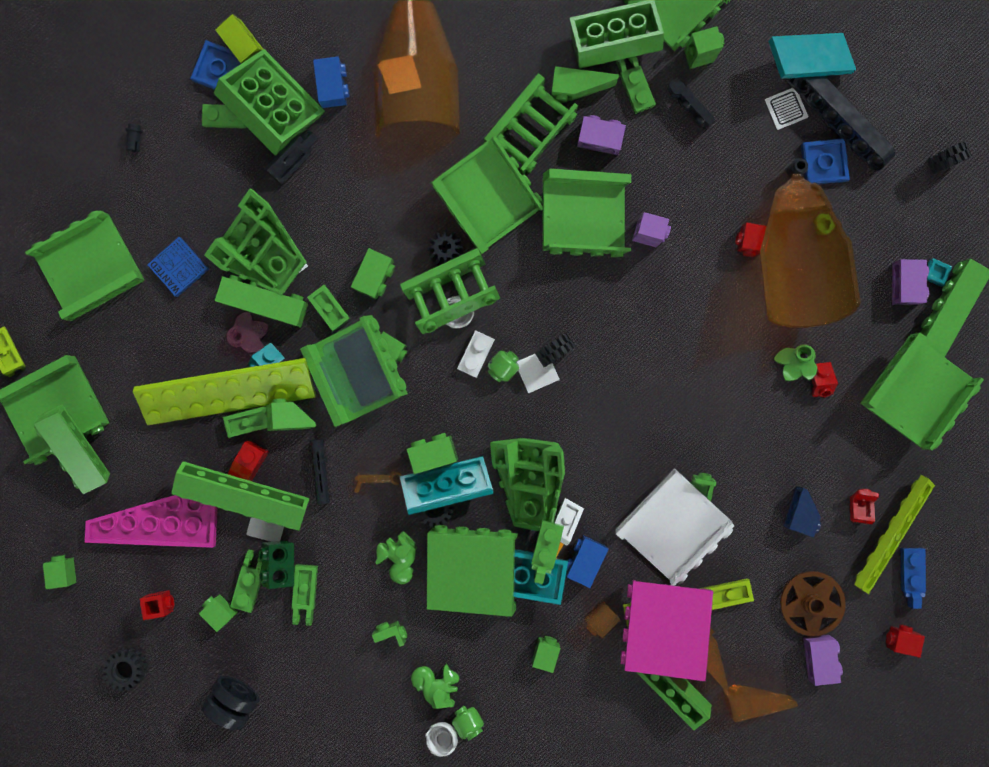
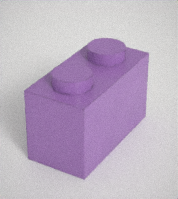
M595 115L584 116L577 147L618 156L626 125L621 124L618 120H600L601 118Z
M644 212L637 221L632 241L657 247L661 242L664 243L671 229V226H668L669 219Z
M901 259L892 263V305H919L927 303L929 297V289L927 287L929 267L927 266V260Z
M830 635L803 637L808 680L815 686L841 683L840 675L843 674L841 663L838 661V654L840 653L838 641Z

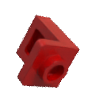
M831 362L816 364V375L811 379L814 386L812 396L828 397L834 394L838 381Z
M869 489L857 490L850 497V521L872 525L875 522L874 502L879 498V493L871 492Z

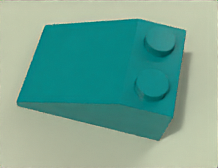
M515 549L514 597L561 605L568 561L556 558L551 574L546 573L543 584L534 582L536 570L531 569L534 553Z

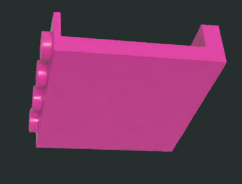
M632 580V585L628 584L627 598H631L630 607L626 606L625 620H629L628 629L624 628L623 642H626V651H621L620 664H624L625 671L706 681L713 591L704 588L697 589Z

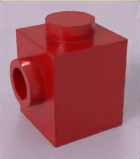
M747 222L742 225L741 231L737 233L735 244L738 245L737 251L743 252V255L748 257H756V255L763 252L768 226Z
M170 590L151 593L140 598L143 620L165 617L173 612L175 602L173 596L170 595Z
M900 624L899 628L891 626L890 631L886 635V647L897 653L921 658L925 636L913 631L912 627Z

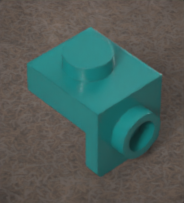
M269 343L251 356L248 365L249 367L279 363L283 362L285 358L272 343Z

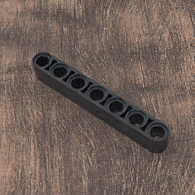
M825 76L784 79L871 169L876 171L882 170L895 156L894 147Z

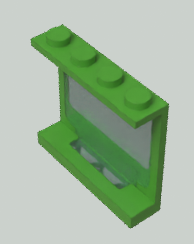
M372 315L362 316L359 318V322L316 344L306 345L300 349L303 357L306 358L310 373L335 427L346 424L408 394L405 381L400 378L397 364L391 358L388 344L382 338L379 324Z

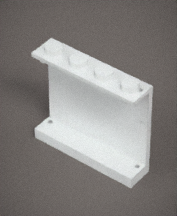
M674 468L616 528V535L622 540L625 538L670 580L672 586H675L677 583L681 584L688 576L687 573L692 568L696 569L702 563V558L707 553L711 554L717 548V543L732 533L734 524Z

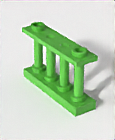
M539 73L484 138V143L495 136L497 139L501 138L507 147L505 151L523 165L520 168L521 175H524L526 172H532L537 165L535 161L563 127L567 123L570 125L578 115L576 113L578 107L576 103L568 110L544 90L545 78ZM534 97H540L563 116L556 126L531 107L532 104L530 102ZM521 113L529 115L549 132L543 142L518 123L517 117ZM507 129H513L536 148L529 159L504 139L505 136L503 134Z
M478 248L400 284L406 297L409 300L413 298L422 318L416 321L415 324L422 334L431 333L442 325L481 307L492 305L496 300L501 299L495 285L488 287L480 267L486 264ZM473 272L481 292L469 297L461 276ZM453 281L461 301L449 306L441 286ZM433 289L441 310L430 315L422 294Z

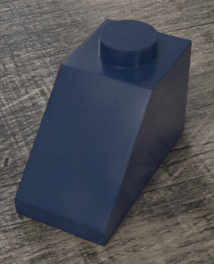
M796 487L783 527L814 537L815 533L817 534L820 530L821 516L808 490Z

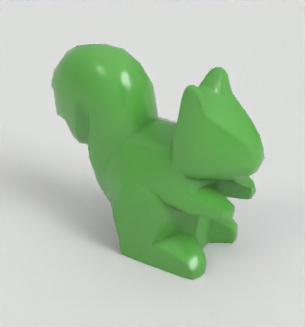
M403 531L398 535L397 542L389 538L386 541L387 545L379 543L376 549V564L383 562L387 558L394 562L389 574L390 578L397 584H406L413 577L412 573L414 570L411 568V565L415 560V551L417 549L416 543Z
M447 664L443 668L442 679H435L433 671L426 666L416 668L411 675L413 687L417 691H423L424 698L432 705V708L454 707L455 701L450 699V693L458 690V687L452 686V684L457 683L460 678L456 672L449 669Z

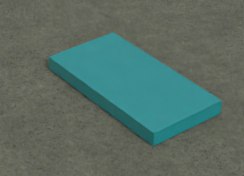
M843 33L772 36L768 41L781 79L852 74L856 71Z
M483 456L417 474L400 476L408 515L493 494V488Z

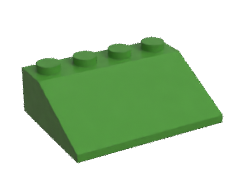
M265 49L220 77L214 94L275 156L293 138L306 131L325 112Z

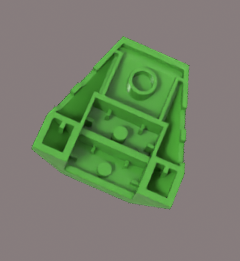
M249 189L238 205L242 210L223 237L214 240L204 256L221 270L235 273L242 279L257 282V285L283 295L307 262L269 203L253 189Z
M526 438L490 442L492 464L494 469L498 470L501 479L499 485L505 490L508 499L505 502L513 525L539 531L542 520L554 523L565 475L564 452L559 444Z

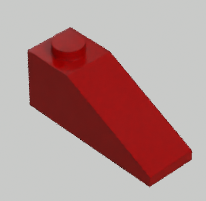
M252 441L244 442L231 465L228 475L252 481L269 451Z

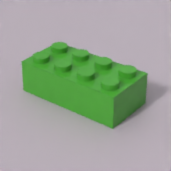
M655 0L641 1L570 18V33L579 69L663 50L664 31Z

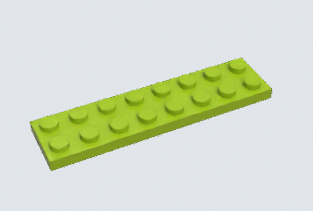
M306 358L135 386L133 389V394L147 425L266 406L273 403L272 400L286 399V402L315 398L316 395Z

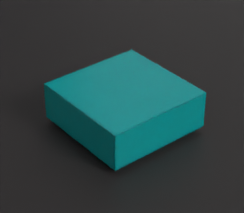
M932 258L927 265L929 267L927 281L942 287L947 281L952 266Z

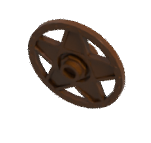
M807 571L794 576L785 585L780 599L781 612L785 621L795 631L807 636H821L835 629L841 622L845 612V596L840 585L832 577L817 571ZM815 576L823 579L812 587L802 578ZM793 586L797 598L786 605L787 594ZM833 587H835L838 593L840 606L829 600ZM789 617H803L806 630L796 626ZM823 617L835 618L829 626L819 630Z

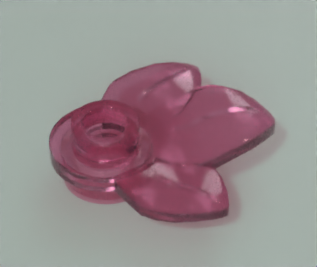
M250 312L242 313L235 319L234 327L228 331L227 341L233 347H242L246 352H258L264 348L260 339L267 333L268 325L261 321H252ZM241 334V339L236 341L235 336Z

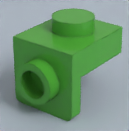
M699 473L698 476L693 475L691 484L711 502L713 488L716 486L715 479L712 478V475L706 473Z
M398 621L391 624L384 622L376 626L372 637L374 642L377 643L395 635L401 647L406 642L407 633L404 626H400Z

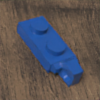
M901 548V590L908 599V607L922 609V597H925L926 592L925 549Z

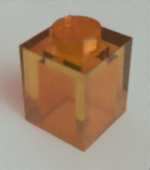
M602 600L585 618L588 624L586 628L594 636L599 634L603 638L621 619Z

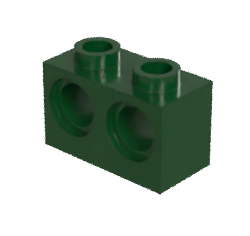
M289 541L262 543V548L259 550V559L262 562L259 580L262 586L268 589L294 586V543ZM275 549H278L279 555L273 559L272 554ZM278 570L279 577L273 581V574Z

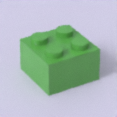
M442 433L433 436V441L427 443L425 439L411 443L412 447L408 448L407 452L414 474L457 462L458 457L451 435L446 437V434Z

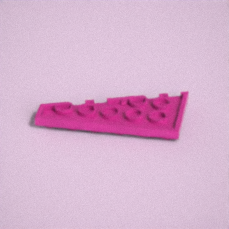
M176 495L86 521L85 543L213 548L216 546L217 507L184 499Z

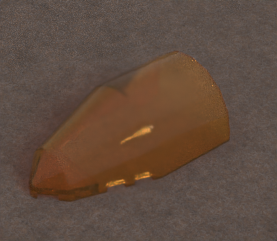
M399 0L393 5L374 67L376 136H380V130L387 125L411 121L445 124L452 127L456 134H460L458 67L437 10L429 0Z
M799 173L793 174L792 178L775 192L760 249L766 315L770 322L790 328L827 325L852 315L861 303L852 241L849 236H846L842 223L836 218L833 207L822 187L815 182L812 184L805 180Z

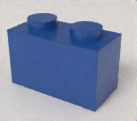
M339 56L313 60L318 101L321 107L328 108L347 105L346 98L350 97L348 84H344V77H347L345 63H341Z
M583 535L582 539H577L573 550L576 552L573 558L567 560L566 577L591 588L609 549L605 545Z

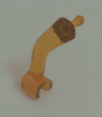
M393 471L390 475H358L354 478L358 481L354 492L358 493L360 491L362 482H392L394 485H399L400 483L393 481V477L395 475H402L398 471Z

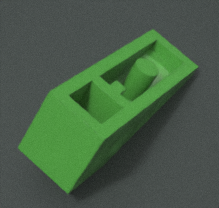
M555 66L551 96L561 103L573 101L616 86L619 74Z

